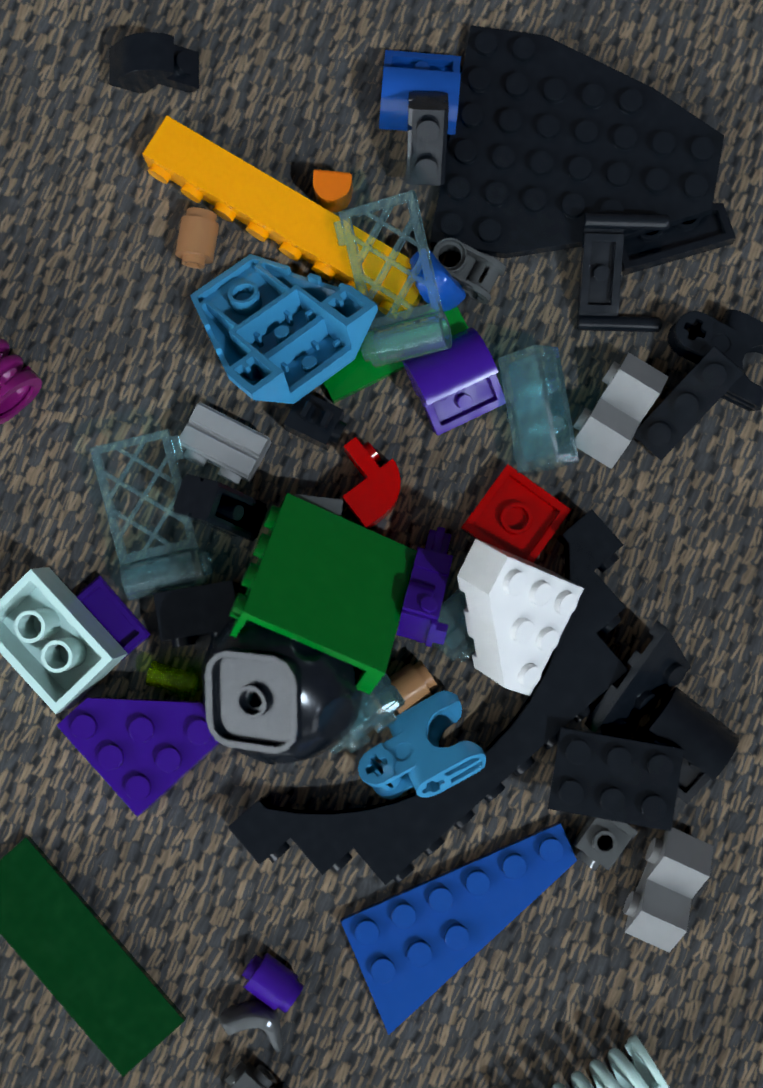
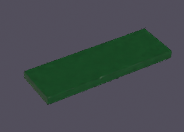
M30 836L25 837L0 860V934L122 1077H124L179 1027L186 1017Z

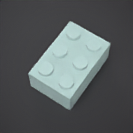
M50 567L30 569L0 599V653L55 714L74 707L128 654Z

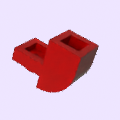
M355 437L343 446L344 452L365 479L344 494L342 499L363 527L371 529L389 515L395 507L400 494L401 477L398 466L393 458L382 467H379L377 463L381 461V458L368 441L362 445L358 438Z

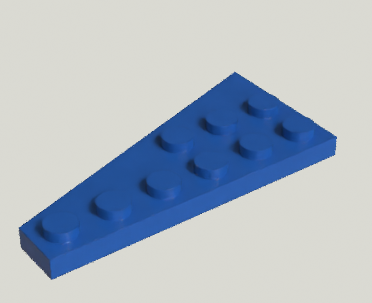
M560 822L341 918V924L388 1035L577 861Z

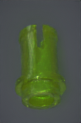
M158 661L151 663L153 668L149 667L146 685L179 693V698L183 699L186 696L193 697L195 695L200 675L193 673V668L188 667L185 671L161 664Z

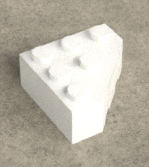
M475 539L457 575L459 589L466 596L467 608L464 609L468 636L474 640L476 651L472 654L474 668L506 689L531 696L553 650L558 645L559 638L571 614L577 607L584 588L549 569Z

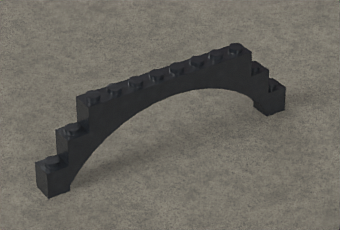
M592 509L557 538L564 546L565 578L584 588L577 607L571 614L559 638L558 645L553 650L531 696L528 697L508 726L483 750L486 756L485 767L478 773L435 796L424 798L417 796L415 792L397 800L364 808L336 811L297 810L268 805L261 797L228 826L230 831L259 865L267 858L272 863L280 858L291 847L286 842L291 838L322 875L330 868L336 873L353 858L349 851L354 848L385 886L392 879L396 883L401 882L415 868L411 862L423 852L426 856L434 853L445 842L442 835L453 825L458 830L475 815L472 810L473 807L483 799L489 803L505 789L502 782L513 772L517 776L524 773L535 762L532 757L535 752L542 746L548 750L558 743L560 726L565 727L572 720L576 723L581 722L595 709L591 703L602 693L605 695L611 685L622 683L623 679L621 676L628 669L596 633L601 631L605 635L618 625L622 620L618 614L626 606L595 573V570L598 568L603 573L620 558L615 552L623 546V543Z

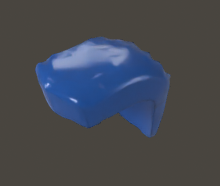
M428 248L421 249L412 256L410 266L415 285L421 297L429 306L438 312L444 313L456 308L465 299L466 293L461 284L450 275Z

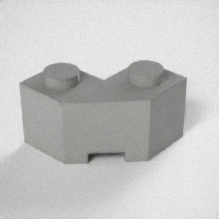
M629 352L621 365L614 361L602 379V382L607 384L595 406L592 410L585 407L573 425V428L579 432L572 445L612 469L632 441L640 422L661 394L668 376Z
M673 827L671 831H665L660 839L654 838L647 849L645 860L648 862L636 891L630 892L624 904L623 914L628 915L625 933L670 953L687 932L692 898L710 877L714 846Z

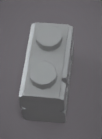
M201 402L197 403L188 424H186L177 442L185 450L184 458L201 467H204L206 461L219 467L220 469L217 474L237 485L241 479L251 483L272 443L268 436Z

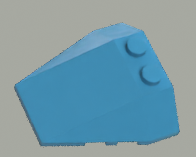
M249 254L190 295L229 380L253 400L295 404L355 360L378 311L376 303L350 285L340 283L338 287L322 282L319 275L309 273L305 277L291 272L290 266L253 254Z

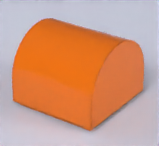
M314 170L313 190L316 203L332 213L345 209L352 198V174L339 171Z

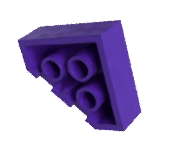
M91 697L86 698L56 725L137 817L153 806L220 744L208 729L204 702Z

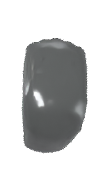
M250 1000L232 1005L224 1009L220 1014L219 1022L228 1036L243 1030L259 1028L266 1033L276 1053L283 1049V1037L277 1009H271L262 1001Z

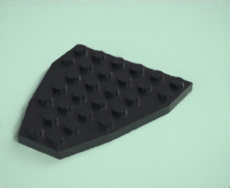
M471 25L460 80L455 135H450L446 154L445 185L440 186L430 246L435 247L444 238H455L479 252L506 259L582 247L585 212L666 214L671 219L670 227L710 215L724 135L656 89L547 36ZM624 229V240L657 230Z

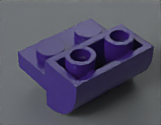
M472 327L402 359L415 394L420 398L433 432L437 436L507 403L496 375L499 371L493 357L479 333Z

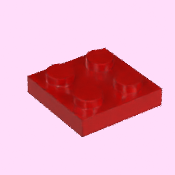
M507 464L461 529L475 539L534 563L571 509Z

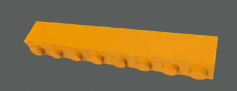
M165 117L142 153L149 167L148 172L155 179L164 184H168L169 180L182 187L180 191L187 198L196 203H200L202 199L215 206L213 211L228 222L232 223L234 219H237L247 225L246 231L256 239L265 242L269 238L280 245L279 250L288 258L294 261H298L300 257L313 264L312 270L322 278L331 281L335 277L341 282L354 287L363 295L379 303L378 309L386 316L397 320L400 316L408 321L422 297L415 285L411 271L410 258L171 117Z

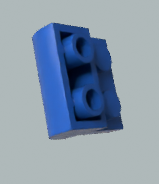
M385 50L379 129L407 131L409 92L448 93L449 103L447 135H455L461 80V56Z

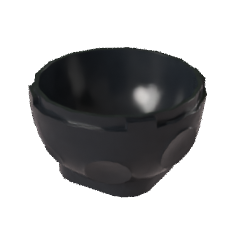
M232 618L211 640L201 669L206 722L215 740L248 757L271 765H276L277 763L288 764L314 758L336 746L352 731L351 729L358 718L363 692L357 690L355 686L358 681L360 668L247 620L235 638L230 636L236 620ZM255 692L261 697L262 703L256 699Z

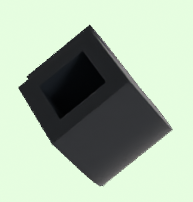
M155 32L136 33L122 38L109 48V85L136 93H146L158 84L184 92H195L199 89V52L175 45L174 36Z

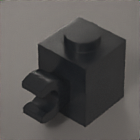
M308 393L293 404L284 422V427L287 432L328 451L332 442L337 445L339 444L348 423L342 421L344 418L343 409Z

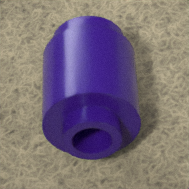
M268 952L262 958L255 955L241 974L246 978L243 987L271 1009L276 1010L278 1008L284 1013L294 1004L304 987L297 980V974Z

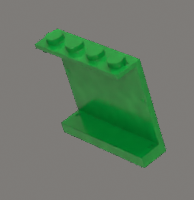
M287 493L279 507L272 505L263 524V527L268 528L269 531L268 534L261 533L252 555L258 557L257 564L253 562L249 564L241 582L242 586L247 587L245 595L242 593L238 594L229 614L230 617L236 619L230 636L236 638L247 620L360 668L355 687L357 690L370 695L386 673L417 551Z

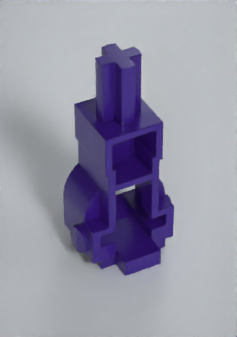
M438 527L437 531L430 529L425 548L418 547L396 634L416 640L419 643H426L425 646L428 647L432 646V642L444 645L449 625L438 622L453 559L452 555H448L451 534L445 533V528Z

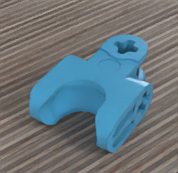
M441 691L394 717L389 723V729L393 738L374 746L364 753L359 761L358 772L361 779L384 799L399 797L413 787L417 796L427 798L440 794L481 771L485 767L486 756L479 745L470 741H460L448 748L439 747V740L443 732L449 726L456 723L462 714V706L458 696L450 691Z

